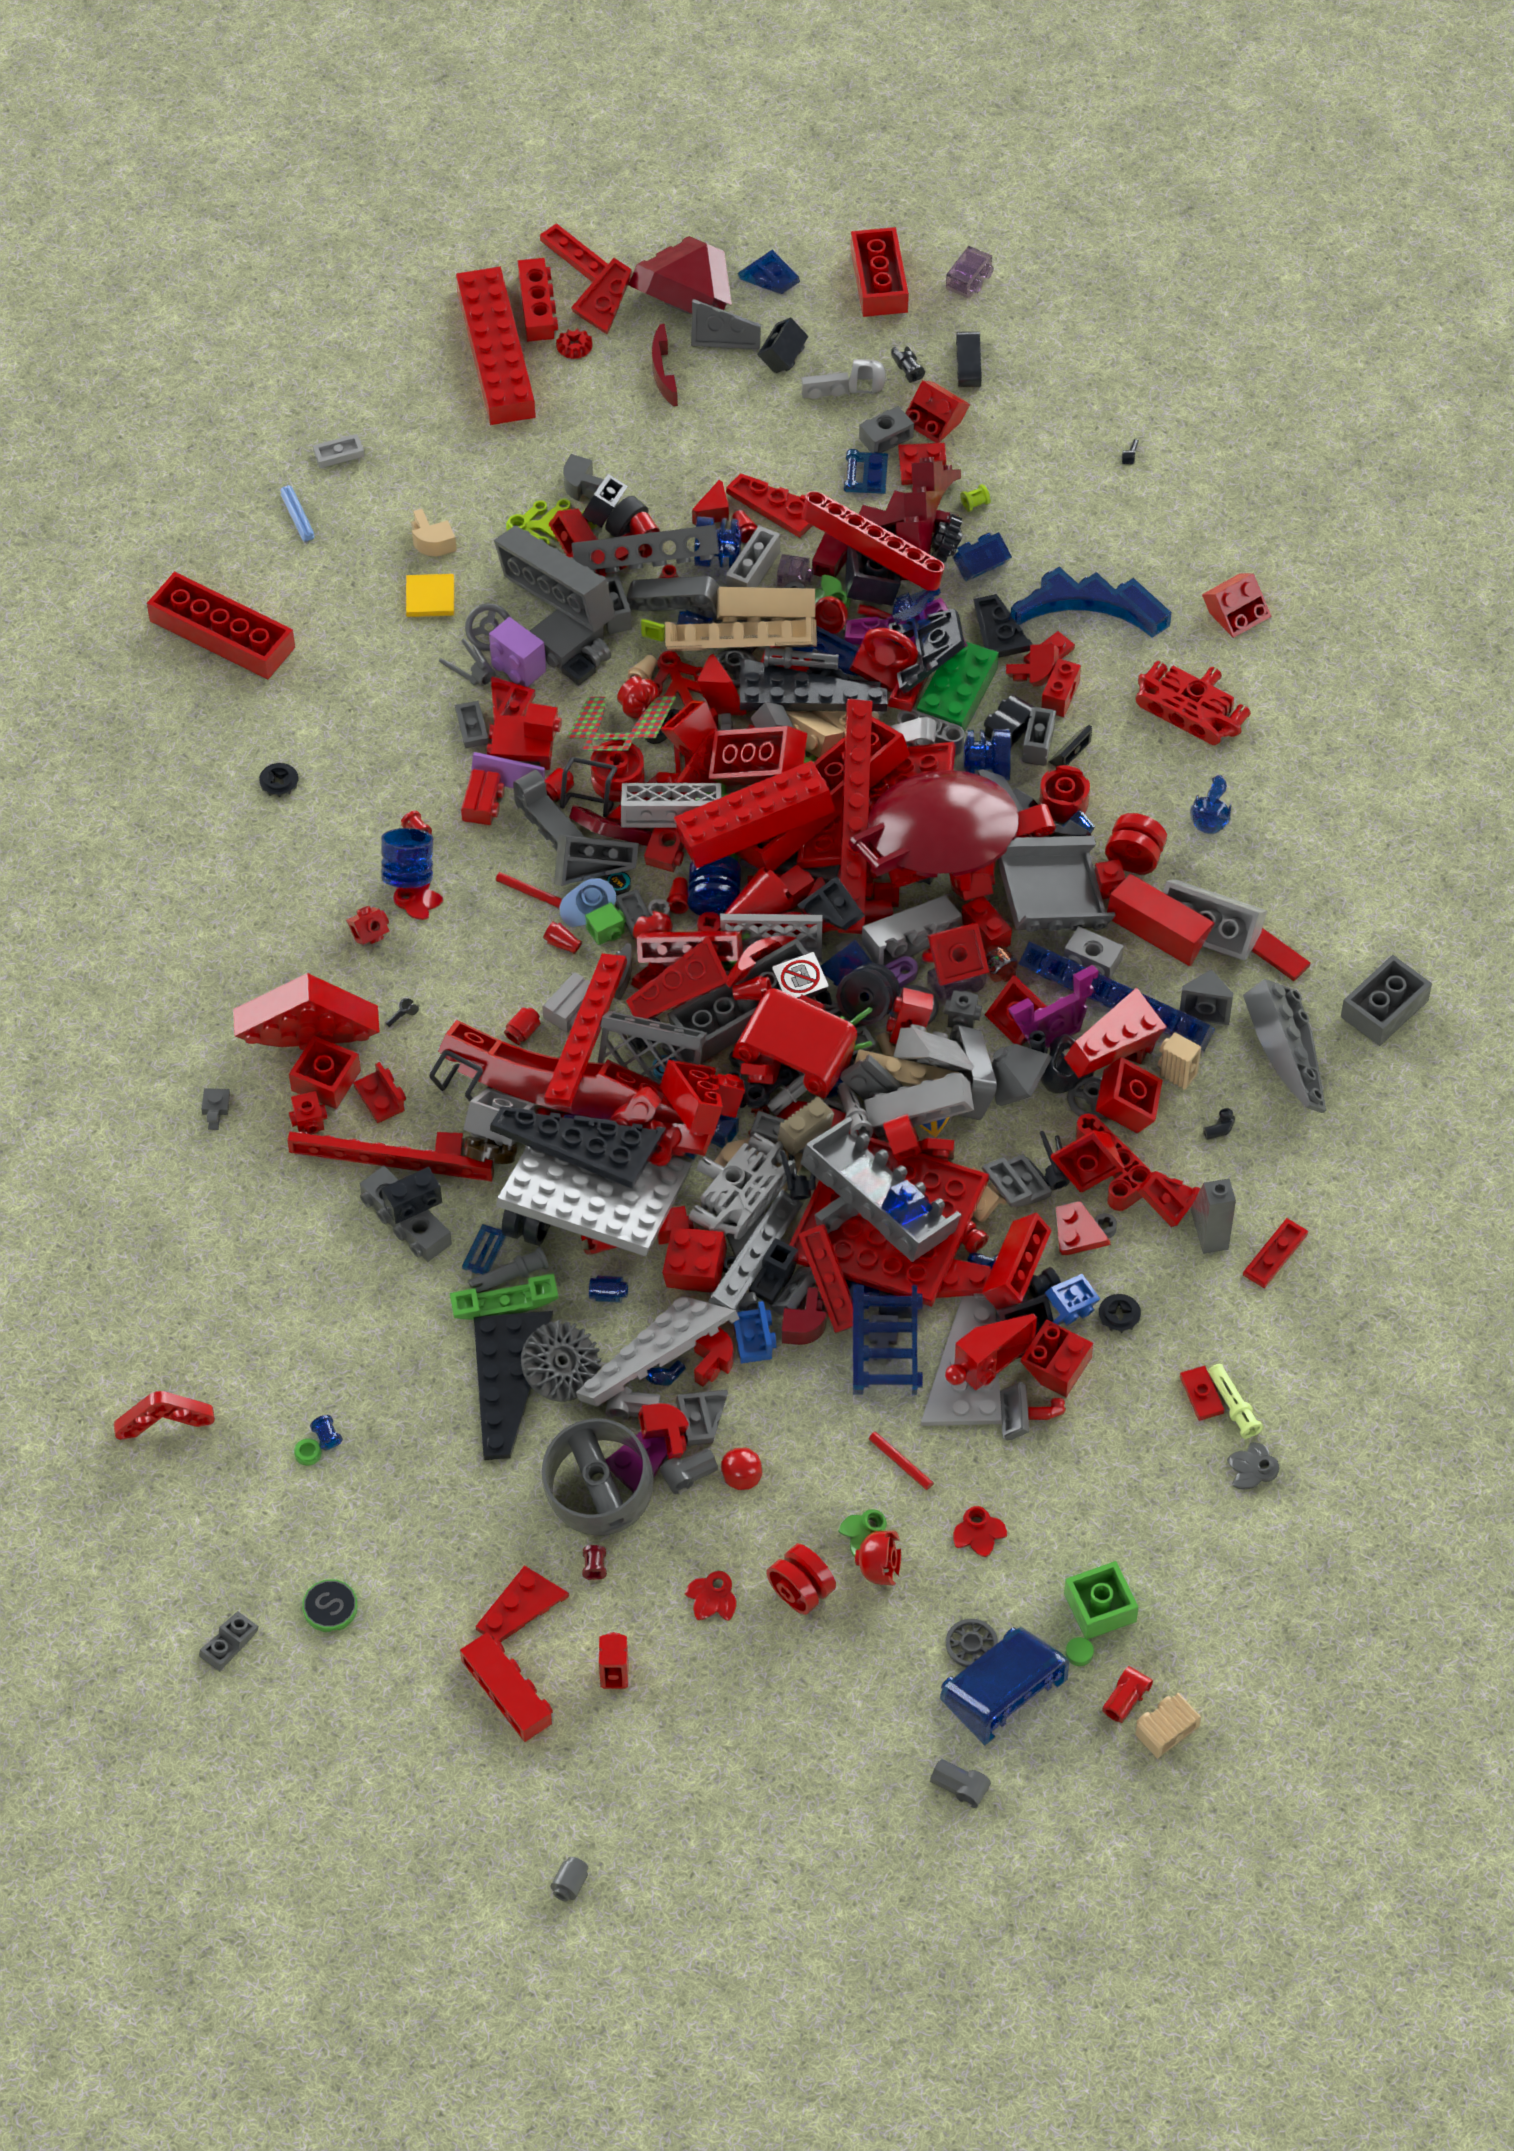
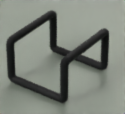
M576 757L570 758L562 773L560 808L564 809L570 797L604 803L603 817H608L614 806V802L609 800L610 782L617 771V767ZM573 762L611 770L605 783L604 799L573 792L566 794L567 773Z
M449 1050L443 1051L430 1072V1079L441 1091L447 1088L460 1066L459 1063L453 1066L442 1085L435 1077V1074L447 1055L478 1071L465 1092V1097L470 1102L474 1099L470 1094L481 1077L483 1069Z

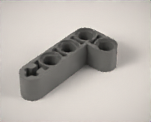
M711 577L637 579L630 583L626 598L631 610L645 612L695 609L702 621L710 620L714 621V623L719 621L717 620V590L719 586Z
M533 770L513 782L516 806L518 809L522 808L526 818L532 824L538 826V831L546 840H550L554 844L552 847L556 851L559 835L584 837L548 797L546 783L537 770Z
M955 1025L951 1030L949 1040L957 1042L974 1065L973 1071H957L962 1073L970 1082L974 1106L973 1111L962 1113L958 1116L981 1120L996 1093V1078L981 1030Z

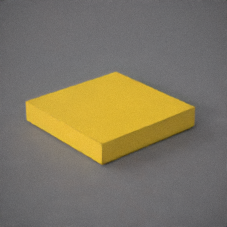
M454 574L406 575V617L454 616Z

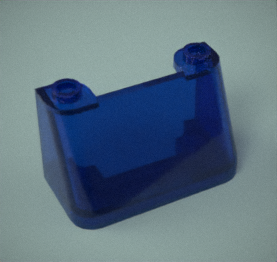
M1013 1627L1006 1632L999 1643L957 1676L947 1678L941 1685L940 1700L985 1746L995 1738L992 1731L999 1725L1001 1727L1006 1725L1007 1717L1044 1688L1047 1691L1050 1690L1052 1684L1058 1688L1068 1680L1070 1661L1060 1651L1025 1628L1019 1627L1016 1629Z

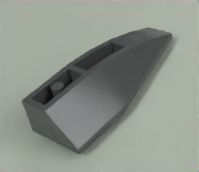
M1264 979L1243 994L1258 1039L1277 1074L1306 1108L1324 1113L1326 1105L1313 1033L1309 1024V1017L1304 1011L1301 1002L1302 997L1296 989Z

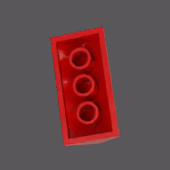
M1129 874L1110 894L1107 913L1115 912V917L1111 921L1189 967L1193 964L1215 924L1212 920L1133 874Z

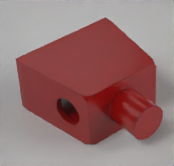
M692 700L660 729L684 756L692 757L710 729H717L707 703L705 701Z

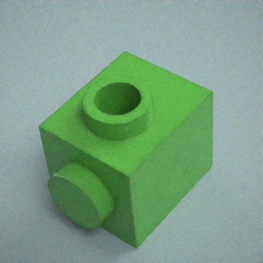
M608 903L585 915L586 929L598 946L609 940L615 941L625 933V916L612 903Z

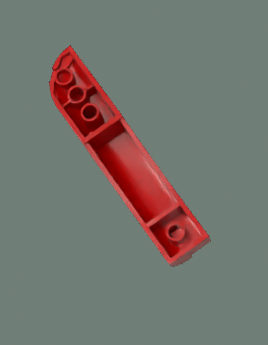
M458 1020L446 1032L438 1050L440 1054L445 1050H449L480 1066L483 1069V1073L478 1082L540 1106L591 1118L610 1120L618 1107L630 1102L635 1093L640 1089L650 1086L661 1099V1103L647 1122L657 1120L664 1123H683L659 1088V1083L609 1059L605 1063L588 1062L571 1107L546 1105L544 1100L545 1093L560 1058L535 1053L508 1044ZM448 1055L445 1057L449 1061L459 1062ZM463 1063L460 1064L457 1072L472 1079L478 1072Z

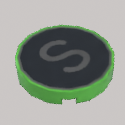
M330 1579L315 1583L307 1590L303 1598L302 1609L306 1621L314 1629L323 1632L344 1629L354 1620L357 1614V1597L354 1590L345 1582Z

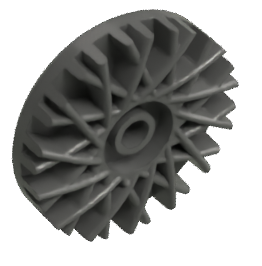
M559 1320L555 1323L550 1322L547 1325H542L528 1337L522 1349L521 1366L527 1382L538 1394L552 1401L567 1402L577 1399L576 1392L584 1386L587 1380L595 1376L602 1367L599 1364L601 1358L598 1359L597 1356L600 1349L594 1347L597 1343L590 1341L589 1337L591 1334L585 1335L584 1328L581 1330L575 1328L576 1323L570 1325V1322H565L563 1324Z

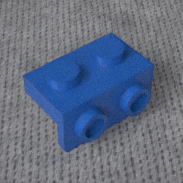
M764 1301L758 1302V1309L737 1312L739 1319L733 1322L741 1364L772 1359V1349L777 1348L775 1333L769 1332V1326H772L771 1311L765 1310Z

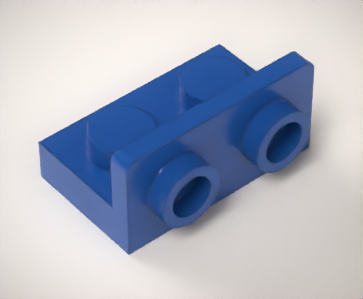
M1083 1274L1059 1283L1045 1292L1052 1305L1060 1314L1053 1321L1057 1325L1065 1323L1068 1326L1076 1321L1079 1316L1082 1319L1089 1316L1095 1310L1093 1306L1100 1300Z

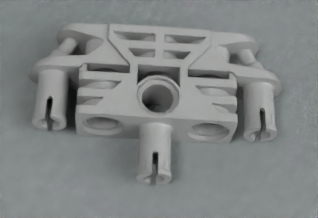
M754 1133L748 1144L744 1143L725 1167L704 1156L697 1166V1171L707 1175L714 1181L702 1194L701 1207L696 1205L690 1212L689 1220L709 1231L734 1234V1239H741L787 1182L780 1151L783 1150L781 1141L774 1144L758 1133ZM789 1160L788 1164L792 1175L796 1164L793 1160ZM777 1162L781 1163L782 1166L776 1167ZM736 1223L737 1226H729V1224Z

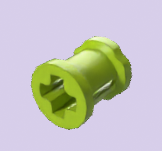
M983 484L978 485V488L972 491L960 493L961 503L968 512L981 504L988 505L991 503L989 491Z

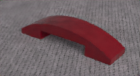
M664 323L658 326L653 338L652 369L660 393L674 407L678 406L675 376H665L661 355H668V339Z

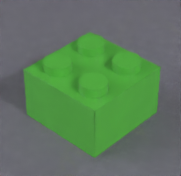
M1117 1561L1065 1579L1064 1596L1085 1639L1088 1640L1137 1622L1139 1607Z

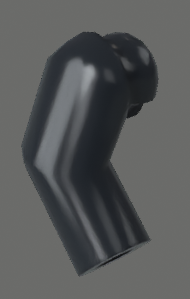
M1230 1108L1220 1110V1117L1216 1125L1203 1128L1206 1140L1230 1133L1235 1123V1116H1233V1111Z

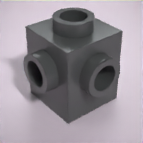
M953 990L951 1000H946L944 1014L948 1015V1027L953 1028L955 1025L969 1028L974 1027L975 1020H980L982 1006L978 1005L979 995L968 991Z

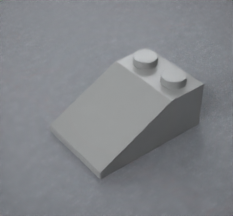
M911 1024L910 1028H900L894 1052L895 1058L952 1071H973L974 1065L957 1042L947 1039V1034L936 1031L933 1034L925 1032V1027Z

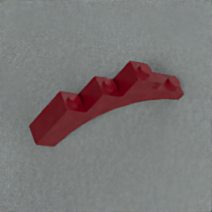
M934 457L920 458L919 463H911L912 492L904 493V522L896 523V531L898 537L930 555L932 532L938 506L947 488L954 481L961 479V469H952V465H943L942 461L934 462ZM900 575V580H908Z
M894 490L886 510L862 505L859 515L897 535L896 523L904 522L905 517L904 493ZM937 510L932 533H935L940 522L944 523L950 512ZM824 533L812 559V575L819 577L829 575L836 578L842 567L846 564L848 545Z

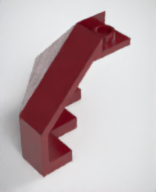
M691 236L682 239V242L674 247L669 246L656 253V256L650 260H643L638 263L628 284L632 288L691 314L693 299L721 310L725 309L727 303L732 305L725 252Z

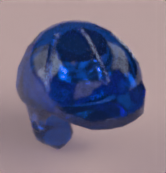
M1222 775L1212 778V786L1207 793V797L1199 798V795H1197L1193 805L1190 807L1191 821L1199 831L1206 834H1214L1225 829L1231 820L1232 804L1228 808L1227 804L1219 800L1227 788V782Z

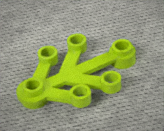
M560 499L557 501L556 506L545 514L547 512V503L543 500L535 501L533 507L524 515L514 514L510 516L506 522V530L508 531L515 525L519 526V528L524 531L527 530L531 535L539 540L542 539L550 546V540L547 537L539 536L533 530H541L557 541L555 534H553L551 527H549V522L557 511L570 510L571 503L568 499ZM563 504L567 505V507H564V508H562V507H560V506L563 505ZM538 506L544 507L542 509H537ZM545 514L540 520H533L537 515ZM588 522L591 530L597 527V525Z

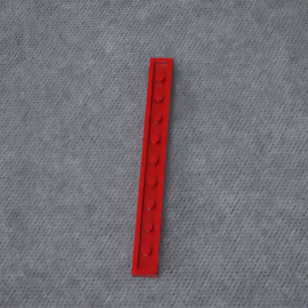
M848 699L846 703L840 880L865 915L867 861L858 851H853L848 843L854 835L868 829L872 701ZM865 916L845 931L838 928V932L862 934Z

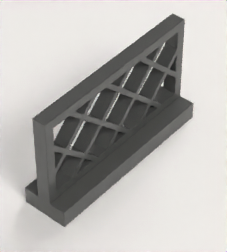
M608 1011L601 1021L603 1029L598 1063H605V1057L611 1053L619 1065L628 1068L627 1065L636 1059L644 1070L640 1075L644 1076L647 1074V1078L661 1084L662 1080L656 1079L651 1070L660 1064L665 1070L667 1065L665 1061L674 1055L678 1061L686 1062L679 1053L684 1048L696 1050L695 1058L690 1063L700 1065L707 1032ZM609 1031L618 1033L624 1042L614 1048L608 1040ZM635 1037L642 1038L648 1046L640 1053L637 1052L630 1042ZM659 1043H665L669 1046L672 1053L662 1058L655 1046ZM625 1044L634 1055V1057L626 1062L622 1060L616 1051ZM649 1050L658 1060L650 1068L641 1057V1055Z

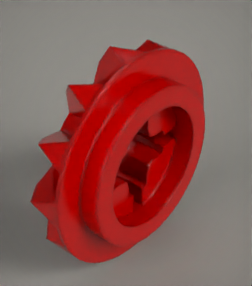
M578 328L575 331L567 329L566 333H560L559 338L556 339L557 351L562 356L570 359L586 356L593 347L592 336H588L586 331L580 332ZM570 341H572V342L578 341V344H577V343L570 344Z

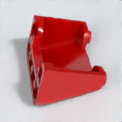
M772 988L767 990L736 1043L732 1056L743 1062L753 1063L761 1053L805 1073L803 1079L805 1088L810 1093L825 1099L841 1077V1072L847 1069L851 1062L857 1039V1030L853 1024L779 989Z

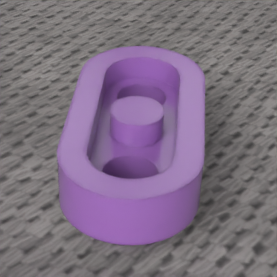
M900 957L885 965L896 976L900 988L914 981L918 974L917 962L910 957ZM907 970L909 973L903 974L901 971Z

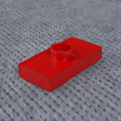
M1206 1366L1180 1372V1379L1198 1421L1224 1414V1407Z

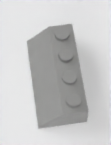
M1176 879L1166 881L1163 891L1165 894L1215 922L1203 947L1244 961L1248 958L1261 934L1267 910Z

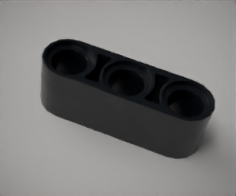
M956 332L958 387H981L980 332Z

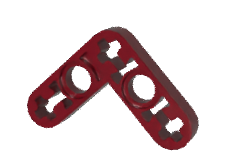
M572 805L569 815L570 819L594 833L648 846L653 833L637 827H621L620 823L609 821L592 810L577 805Z

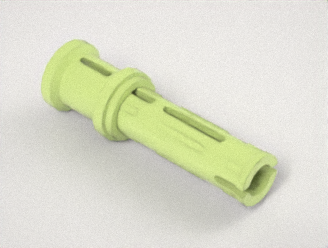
M1222 1364L1212 1366L1208 1373L1230 1409L1229 1416L1231 1420L1236 1421L1239 1426L1242 1438L1247 1439L1259 1434L1263 1429V1425L1253 1415L1252 1406L1243 1401L1226 1373Z

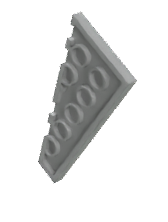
M983 1294L962 1296L921 1420V1426L1002 1423L999 1373L989 1385H983L976 1391L966 1381L956 1386L948 1383L945 1378L946 1369L954 1364L956 1342L975 1327L996 1323L995 1308Z
M681 1296L663 1314H660L650 1326L641 1331L628 1346L622 1348L620 1353L610 1362L606 1363L595 1376L584 1383V1386L576 1392L579 1401L599 1406L625 1390L624 1384L636 1378L641 1380L648 1375V1369L657 1364L660 1367L664 1366L696 1346V1340L707 1334L712 1336L719 1332L718 1326L729 1320L731 1324L737 1321L739 1317L736 1310Z

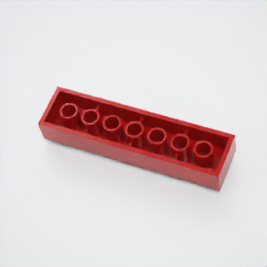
M501 266L456 273L457 293L490 425L536 418L535 400Z
M872 717L869 790L910 756L904 735ZM845 737L814 762L815 767L830 790L835 812L735 853L737 856L758 869L766 867L765 872L769 870L774 871L842 813Z

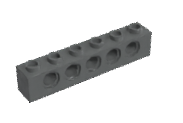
M716 525L576 542L572 543L573 559L584 567L587 566L594 573H596V569L605 568V573L620 571L619 566L629 565V570L643 568V563L652 562L653 567L667 565L666 560L676 559L677 564L691 562L690 557L700 556V561L715 559L714 554H719ZM693 537L697 538L700 542V547L695 552L687 548L688 540ZM667 541H673L676 545V551L671 555L666 554L663 550V546ZM643 544H649L652 547V554L648 558H644L640 554V547ZM619 547H625L628 550V558L624 561H620L616 557V551ZM596 550H601L605 555V559L601 564H596L592 559V555Z

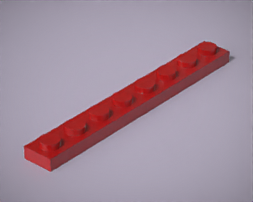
M601 954L545 1093L544 1100L546 1105L571 1107L601 1031L602 1017L609 1011L626 968V956Z
M289 1131L287 1138L289 1153L413 1171H420L429 1167L434 1174L490 1182L493 1181L494 1177L493 1160L486 1158L485 1162L457 1153L445 1154L434 1150L424 1151L411 1149L407 1146L396 1147L380 1142L368 1143L357 1139L335 1138L330 1135H312L307 1132Z

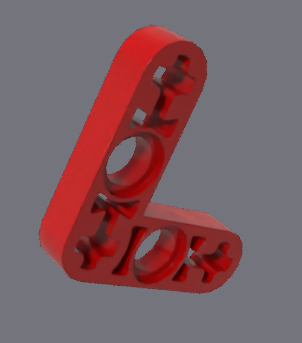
M156 1391L146 1396L116 1419L113 1425L115 1437L122 1440L139 1436L162 1417L194 1427L211 1425L215 1421L213 1407L210 1404L166 1391Z

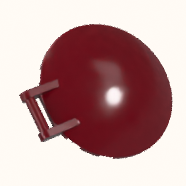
M931 771L906 778L887 789L876 800L870 811L868 829L854 835L848 844L853 851H858L871 865V870L877 876L896 868L902 871L904 868L917 872V875L925 877H938V874L947 873L959 876L980 870L992 864L1006 853L1007 846L1012 840H1015L1018 832V810L1007 791L988 778L964 771ZM868 846H871L881 858L878 859Z

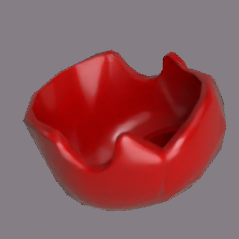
M833 596L819 599L815 604L814 619L816 620V627L824 631L826 635L837 634L846 625L848 619L846 605Z
M652 911L653 915L650 917H639L633 928L635 940L637 941V937L641 933L672 932L673 924L670 917L665 913Z
M747 1447L734 1448L722 1457L721 1472L727 1485L737 1490H749L759 1483L763 1471L761 1460L757 1453Z

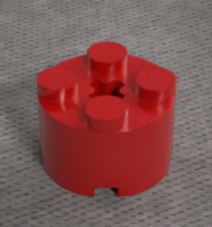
M1067 765L1058 766L1056 770L1047 771L1041 779L1039 805L1046 804L1048 806L1053 821L1068 823L1071 820L1077 822L1088 809L1090 782L1085 778L1080 769Z

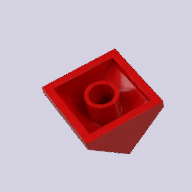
M709 655L697 680L709 708H715L717 714L720 715L731 713V715L743 716L747 714L746 710H740V697L733 681L715 655Z
M1016 976L1011 977L984 1015L1013 1044L1023 1045L1027 1040L1010 1014L1009 1008L1027 998L1034 1004V1012L1039 1008L1047 1006Z
M1093 1130L1051 1154V1159L1079 1192L1090 1189L1124 1169L1110 1134Z

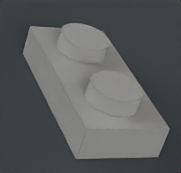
M848 372L802 377L803 398L817 399L821 396H841L849 393Z
M358 434L312 445L319 468L365 457Z

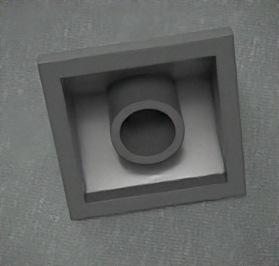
M1211 969L1182 986L1179 1018L1229 1025L1234 993Z

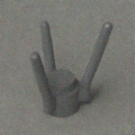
M464 638L461 640L463 645L476 661L471 667L472 675L442 658L439 659L440 663L468 679L474 686L478 683L484 686L491 682L492 676H496L495 671L490 667L481 650L475 646L472 648Z

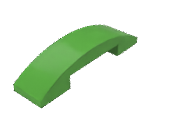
M554 1273L528 1278L529 1284L482 1293H476V1288L449 1293L454 1318L474 1320V1317L517 1314L547 1305L559 1298Z

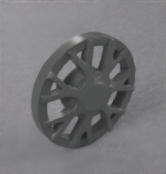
M961 1620L955 1623L947 1633L946 1650L948 1655L961 1666L968 1668L984 1666L994 1658L997 1652V1635L994 1629L982 1620ZM972 1625L973 1631L965 1633L963 1626ZM981 1628L988 1631L984 1637L977 1633ZM954 1632L962 1636L961 1641L951 1638ZM993 1641V1648L983 1647V1642ZM957 1646H961V1649L963 1651L955 1654L951 1649ZM982 1651L987 1657L980 1660L976 1654ZM964 1655H973L972 1662L963 1660Z

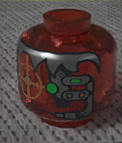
M992 945L985 950L989 973L986 974L992 981L1000 982L1003 980L1008 982L1012 976L1016 975L1018 961L1007 947Z

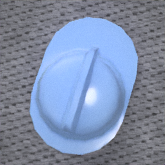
M588 879L583 881L562 899L560 916L563 922L570 927L586 925L585 915L608 903L614 905L616 902V892L613 886L605 880Z

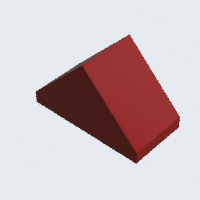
M718 480L692 509V524L697 526L729 521V506L721 480Z

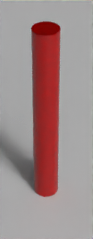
M499 872L497 874V882L560 908L562 898Z
M876 1431L869 1436L868 1439L925 1490L933 1486L934 1482Z

